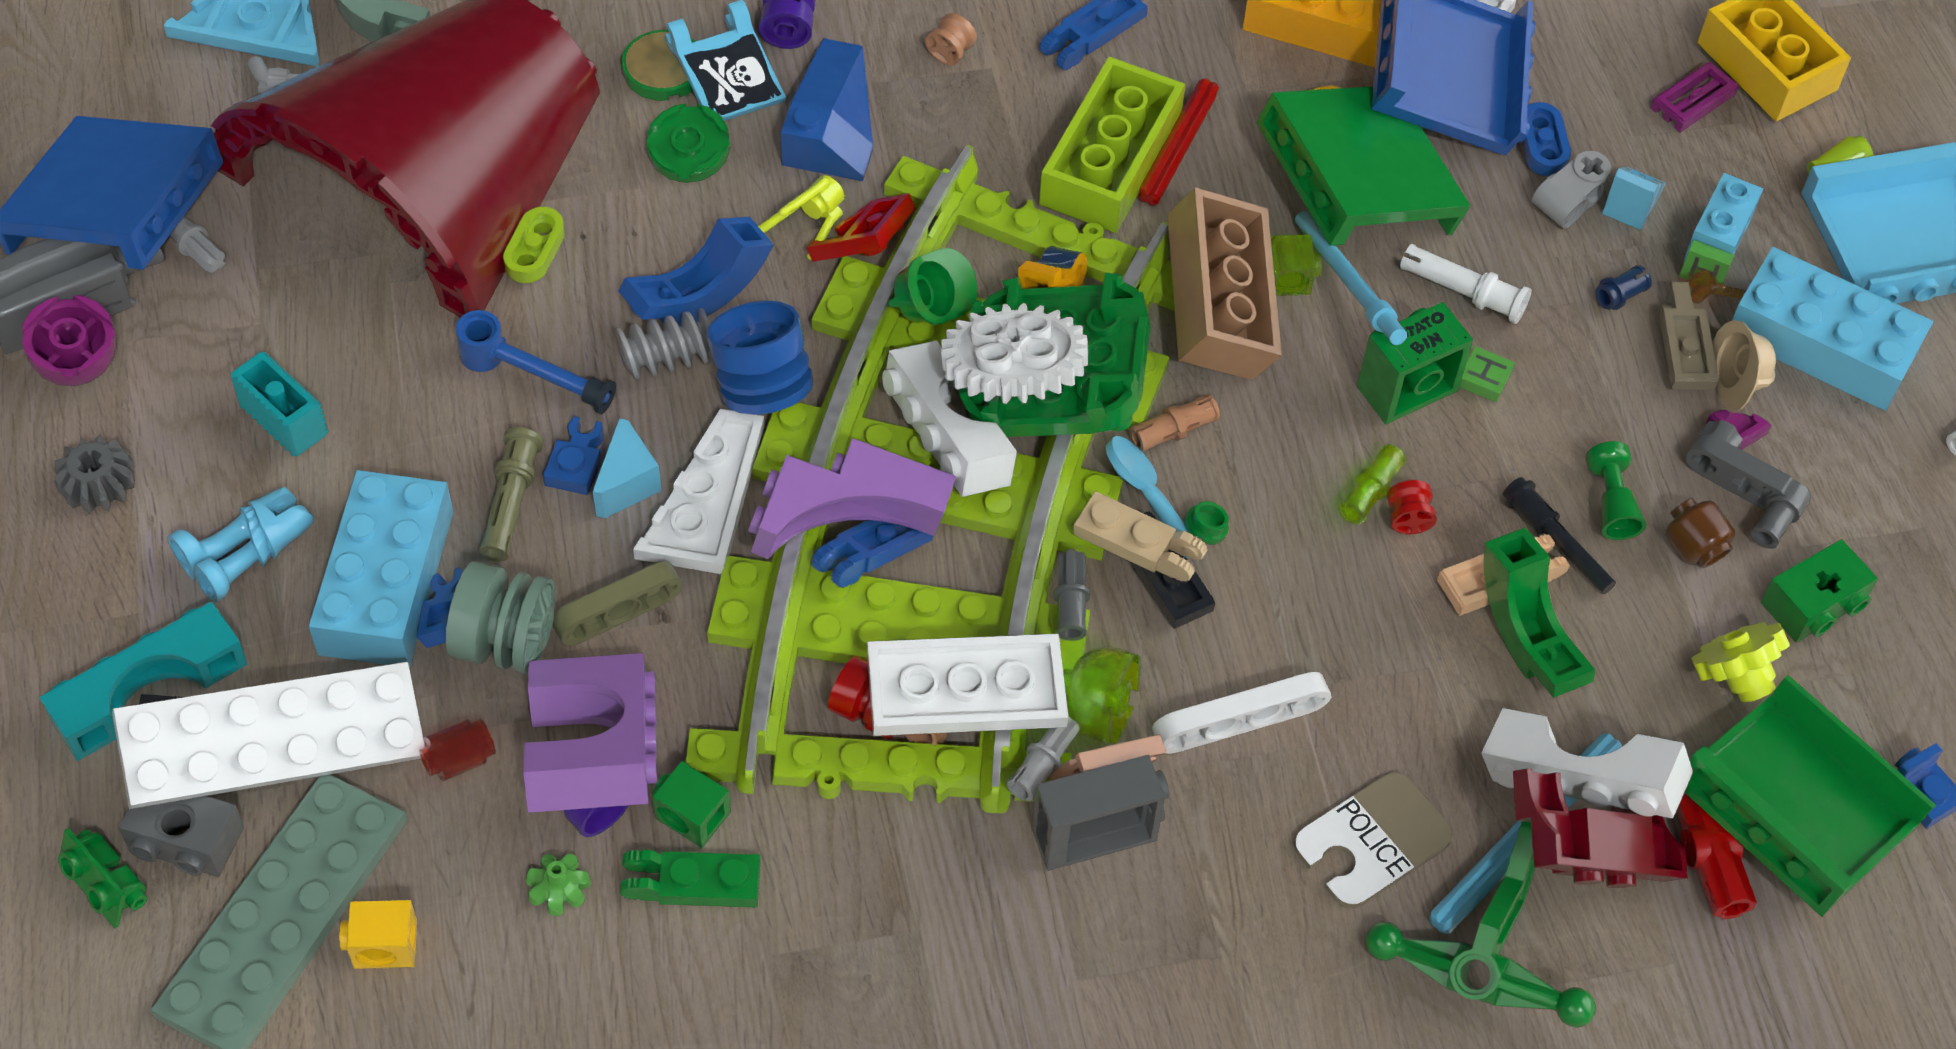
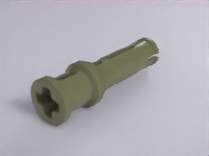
M513 427L505 431L503 442L506 445L504 455L495 467L494 474L496 475L495 478L498 481V486L487 521L485 535L479 549V553L483 554L484 558L492 561H506L509 557V550L525 489L534 483L536 475L533 469L536 454L542 451L544 439L540 434L523 427Z

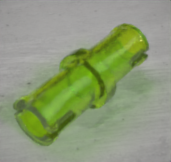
M1391 444L1382 446L1370 466L1359 472L1355 478V487L1339 506V512L1346 521L1360 525L1366 520L1367 515L1376 502L1383 500L1387 496V492L1391 488V481L1406 463V456L1401 449Z

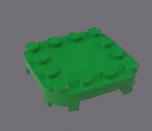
M1105 273L1103 285L1022 289L1019 277L1002 280L1004 288L988 296L983 303L975 300L970 313L980 316L986 315L985 308L990 307L995 312L1002 311L1003 304H1008L1011 310H1018L1021 304H1026L1027 311H1034L1041 305L1044 306V314L1059 310L1060 319L1073 317L1074 326L1081 325L1083 327V335H1087L1088 366H1084L1083 376H1075V385L1061 384L1062 393L1060 394L1047 390L1043 400L1032 394L1028 395L1026 403H1022L1018 396L1011 397L1010 401L1005 404L1002 402V396L996 395L990 401H984L983 392L970 397L968 396V387L959 389L960 397L969 419L997 423L1006 437L1094 434L1109 430L1123 431L1132 424V415L1137 411L1143 393L1151 328L1143 291L1139 292L1137 288L1123 282L1121 274Z

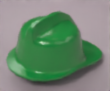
M952 248L938 249L916 257L909 266L897 274L894 281L895 297L888 302L889 307H899L902 314L908 320L915 323L928 322L931 325H940L960 317L972 309L977 298L978 285L975 272L970 262L960 252Z

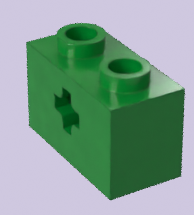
M1840 539L1772 578L1760 603L1797 643L1811 634L1815 637L1823 635L1834 626L1838 618L1846 613L1853 617L1863 611L1872 600L1869 595L1878 577L1845 541Z

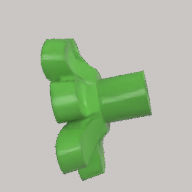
M569 853L561 861H557L556 857L552 854L545 855L540 863L542 869L533 868L528 871L525 881L528 886L533 887L528 894V900L535 906L548 901L547 911L551 916L562 915L564 912V902L566 901L572 907H580L585 901L581 889H586L591 885L589 874L586 871L577 870L579 860L575 855Z

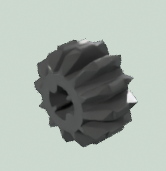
M100 434L92 443H88L80 436L78 447L64 446V458L54 461V470L56 472L54 483L58 493L62 494L66 503L72 509L82 505L83 510L89 515L96 506H101L109 512L110 502L113 500L125 502V490L135 488L133 476L135 466L131 456L124 452L123 446L117 440L107 443L106 439Z

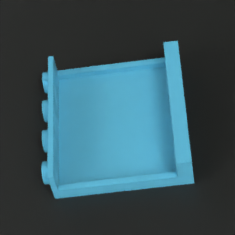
M1956 142L1812 167L1801 194L1844 280L1896 304L1913 300L1927 301L1935 296L1956 293Z

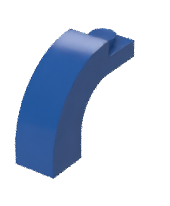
M750 217L718 219L703 247L687 263L661 275L627 277L622 282L618 292L628 302L633 312L642 320L659 319L664 323L665 316L671 315L680 326L682 312L688 311L697 322L700 308H703L706 316H709L730 302L750 283L764 264L774 244Z

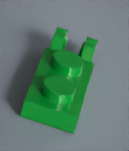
M637 849L626 851L623 854V868L637 873H660V882L650 878L637 879L635 877L621 881L619 894L629 900L659 901V905L758 907L761 857L758 854L662 851L661 855L653 850L639 851Z

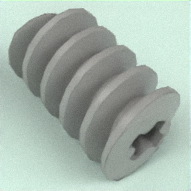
M699 309L697 322L690 312H682L680 326L673 316H665L663 330H661L654 319L648 320L646 334L643 333L638 324H631L628 338L621 328L616 327L617 342L625 369L629 370L637 381L640 380L642 366H646L654 377L658 375L659 362H664L670 373L675 372L676 358H681L687 369L692 368L693 354H698L704 365L709 364L710 347L707 339L709 323L704 309Z

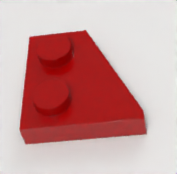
M910 194L875 199L859 209L853 216L837 224L834 227L838 235L835 239L814 240L808 244L806 248L812 262L861 253L864 256H873L885 250L888 246V241L897 231L904 227L905 220L915 209Z

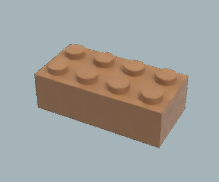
M1194 187L1167 214L1178 361L1254 380L1282 356L1268 208Z

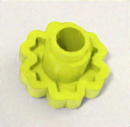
M1765 622L1741 627L1713 639L1711 642L1703 645L1700 648L1701 652L1694 655L1691 660L1701 681L1712 678L1715 682L1726 680L1731 692L1738 694L1741 702H1751L1771 694L1776 689L1773 681L1776 674L1771 662L1780 658L1782 655L1781 651L1787 649L1790 644L1780 623L1767 626Z

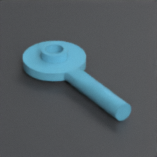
M1114 436L1106 444V453L1116 473L1123 480L1143 492L1149 505L1162 523L1177 529V531L1187 532L1177 512L1155 485L1157 483V474L1146 455L1128 439Z

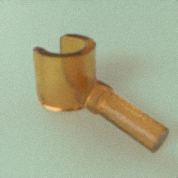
M1707 270L1697 272L1686 281L1693 288L1690 292L1694 303H1701L1711 294L1741 300L1747 291L1718 283L1716 278Z

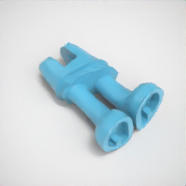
M283 487L263 497L248 501V506L240 507L239 511L241 514L235 520L210 537L198 541L188 531L176 530L167 536V541L187 575L192 580H197L200 589L210 600L218 602L228 594L231 583L257 560L264 567L270 556L275 559L281 550L312 525L314 518L305 506H295L296 497L286 487ZM246 539H250V541L246 543L243 547H241L228 557L220 561H217L219 558H221L223 555H225L233 548L241 544L243 541H245Z

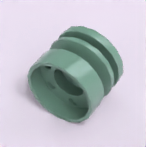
M477 561L469 563L462 572L455 588L446 626L447 654L451 658L481 665L486 662L494 649L495 665L499 669L507 670L513 664V669L516 673L528 675L529 661L541 659L551 634L555 606V584L553 580L539 576L532 582V577L529 573L520 572L516 574L508 587L507 571L503 567Z

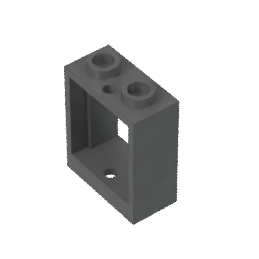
M1149 754L1037 784L1032 831L1047 871L1157 841L1160 822L1165 820L1163 806L1165 799L1169 798V788L1162 770L1155 771Z

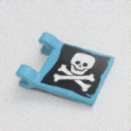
M743 0L727 4V9L730 13L725 15V21L730 30L728 32L692 43L688 28L683 19L669 22L666 26L669 33L665 34L666 43L671 52L678 58L699 104L708 106L720 114L724 121L786 100L779 81L754 32L748 8Z

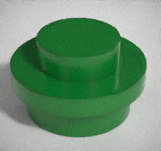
M1200 502L1198 505L1191 507L1184 517V525L1187 532L1194 537L1197 536V538L1202 539L1205 544H1218L1228 534V514L1220 505L1214 502Z

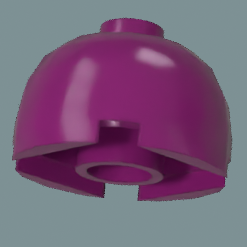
M73 295L74 300L65 299L61 301L58 300V296L49 298L33 308L23 322L22 343L27 360L43 379L54 384L79 386L90 383L101 376L114 359L116 335L110 315L98 302L85 296Z

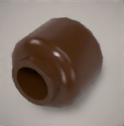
M1691 498L1670 512L1674 519L1666 529V536L1687 564H1700L1702 568H1706L1718 562L1733 550L1730 543L1735 537V530L1718 505L1713 501L1708 500L1696 503Z

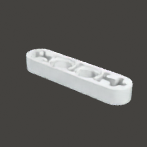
M1309 672L1171 712L1159 718L1153 724L1152 731L1154 736L1160 734L1167 754L1177 753L1310 714L1321 709L1332 698L1331 692L1321 673Z

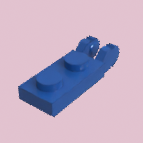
M1092 0L1063 19L1061 24L1050 33L1048 32L1040 42L1039 50L1045 55L1050 56L1055 51L1057 52L1062 49L1068 39L1071 40L1072 43L1059 53L1056 64L1064 71L1069 68L1071 69L1072 66L1080 63L1085 54L1089 55L1145 18L1148 6L1141 0Z
M867 520L838 534L836 539L828 542L825 546L819 547L815 551L811 565L822 573L835 568L832 571L831 580L837 586L844 588L856 583L864 572L869 573L932 541L933 536L898 524Z

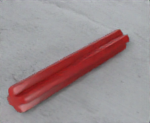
M1207 78L1198 81L1139 188L1138 198L1141 202H1147L1150 206L1159 203L1217 97L1219 87L1216 82H1210Z

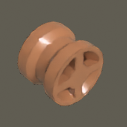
M949 13L941 19L939 28L933 29L928 34L925 44L930 54L936 60L945 65L952 66L960 61L964 50H968L977 40L975 28L967 19L959 14Z

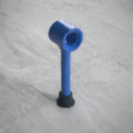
M475 310L464 314L458 320L456 335L459 357L466 368L476 372H485L494 369L501 361H504L580 395L582 402L594 406L595 412L598 414L605 413L612 403L616 392V382L608 380L605 383L594 377L589 380L507 344L506 339L502 337L500 322L492 313Z

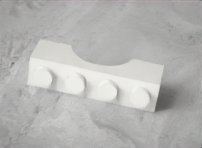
M937 341L890 350L887 368L882 374L885 392L894 398L902 410L905 421L908 424H912L921 437L924 448L933 454L940 464L942 471L956 476L954 486L960 495L964 497L1011 486L1017 451L998 424L965 418L955 413L946 405L951 402L954 380H947L946 370H942V347Z
M1502 708L1481 753L1492 781L1502 786L1514 788L1513 771L1529 768L1532 769V772L1544 774L1558 772L1561 773L1564 796L1586 800L1590 804L1599 807L1610 805L1629 809L1643 816L1658 815L1673 818L1693 773L1685 745L1682 742L1636 734L1627 744L1611 753L1592 757L1577 756L1557 746L1547 716Z

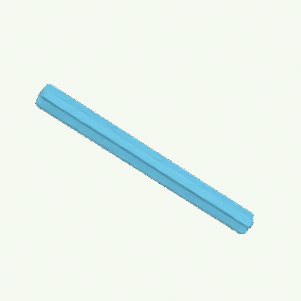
M1602 733L1580 756L1605 755L1621 748L1622 745L1611 734ZM1564 796L1568 808L1577 800L1576 798ZM1517 821L1431 911L1429 922L1440 933L1450 934L1505 876L1522 821Z

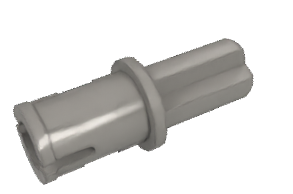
M184 215L169 235L177 243L178 251L184 256H191L209 273H214L217 269H223L226 264L224 260L225 253L208 238V232L203 226L194 225Z
M1068 716L1067 727L1049 728L1039 743L1029 744L1026 751L1027 756L1023 763L1007 781V787L1014 796L1023 801L1025 799L1028 802L1034 800L1037 784L1044 783L1052 772L1061 767L1060 757L1078 733L1079 724Z

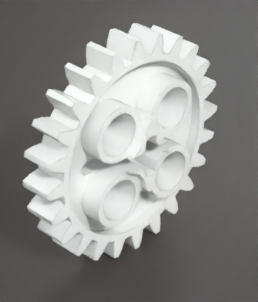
M1003 304L1002 311L995 312L990 307L985 308L986 315L984 316L970 313V322L957 320L956 329H948L946 331L947 339L941 341L942 370H946V379L955 380L956 389L968 387V396L970 397L983 392L984 401H990L997 395L1002 396V402L1005 404L1010 401L1011 397L1018 396L1022 403H1026L1028 395L1032 394L1043 400L1047 390L1060 394L1062 393L1061 384L1075 385V376H1083L1084 366H1088L1087 335H1083V327L1081 325L1074 326L1073 317L1060 319L1059 310L1044 314V306L1041 305L1034 311H1027L1026 304H1021L1018 310H1011L1008 304Z

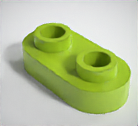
M536 207L523 215L503 254L506 273L512 280L519 283H532L541 279L548 271L565 237L563 218L557 210L550 207Z

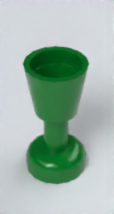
M1619 441L1599 443L1587 451L1585 459L1591 473L1604 477L1606 491L1601 497L1602 535L1607 539L1615 541L1634 538L1646 529L1647 524L1632 490L1624 487L1621 473L1630 466L1632 461L1629 446Z

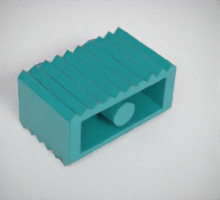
M259 352L231 373L240 408L245 409L246 414H250L252 419H256L257 424H261L263 430H267L269 435H273L274 440H278L280 446L285 447V451H290L291 456H299L327 435L329 430L326 428L328 426L325 423L326 419L323 418L325 415L322 413V404L266 352Z

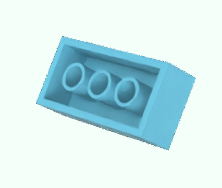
M1772 247L1738 304L1732 319L1744 322L1752 332L1767 338L1773 345L1777 360L1884 411L1888 409L1934 322L1775 247Z
M356 470L309 624V630L318 656L384 665L408 662L410 668L418 640L417 632L423 601L430 598L432 591L430 583L433 576L437 573L454 513L447 482Z

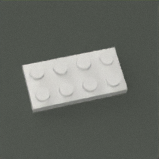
M1059 634L873 641L867 643L873 736L1067 727L1068 710Z

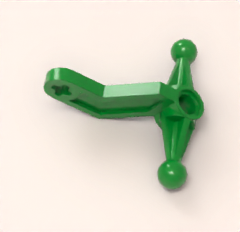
M1521 822L1505 876L1479 924L1473 945L1457 941L1407 939L1403 937L1402 932L1396 925L1384 921L1375 923L1366 934L1365 945L1372 957L1381 961H1389L1397 956L1401 957L1446 989L1456 992L1467 999L1479 1000L1500 1007L1554 1010L1562 1023L1575 1028L1586 1026L1595 1016L1596 1004L1588 991L1578 987H1571L1563 992L1558 991L1511 958L1500 955L1524 907L1536 869L1534 868L1531 822ZM1475 960L1483 961L1490 970V980L1483 988L1474 986L1468 978V968Z

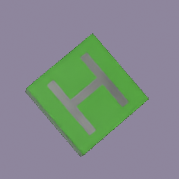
M1693 240L1679 277L1719 292L1734 255Z
M1475 346L1467 360L1460 388L1497 403L1513 372L1515 362Z

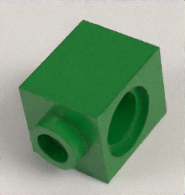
M683 761L680 762L671 774L667 772L662 775L652 791L655 819L700 848L705 846L731 813L729 790Z

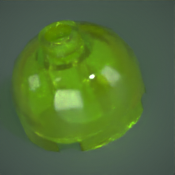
M1101 647L1092 649L1078 658L1072 670L1065 668L1063 671L1068 716L1079 724V732L1082 735L1102 743L1116 744L1125 732L1134 707L1128 705L1131 690L1138 692L1141 658L1137 654L1120 648Z

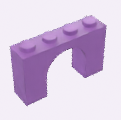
M644 653L529 661L528 695L532 727L597 724L610 727V729L601 734L583 739L525 743L523 775L528 813L648 804V784L657 783L655 671H645Z

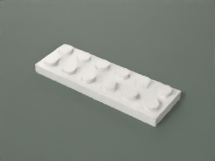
M408 662L115 708L112 711L129 809L422 759L426 755Z

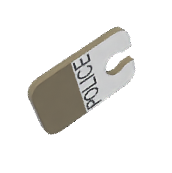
M1389 773L1304 827L1298 833L1294 845L1295 852L1309 870L1319 864L1322 857L1331 850H1341L1350 855L1354 861V870L1345 876H1336L1325 884V889L1341 906L1357 908L1443 852L1449 846L1453 833L1449 822L1410 778L1401 773Z

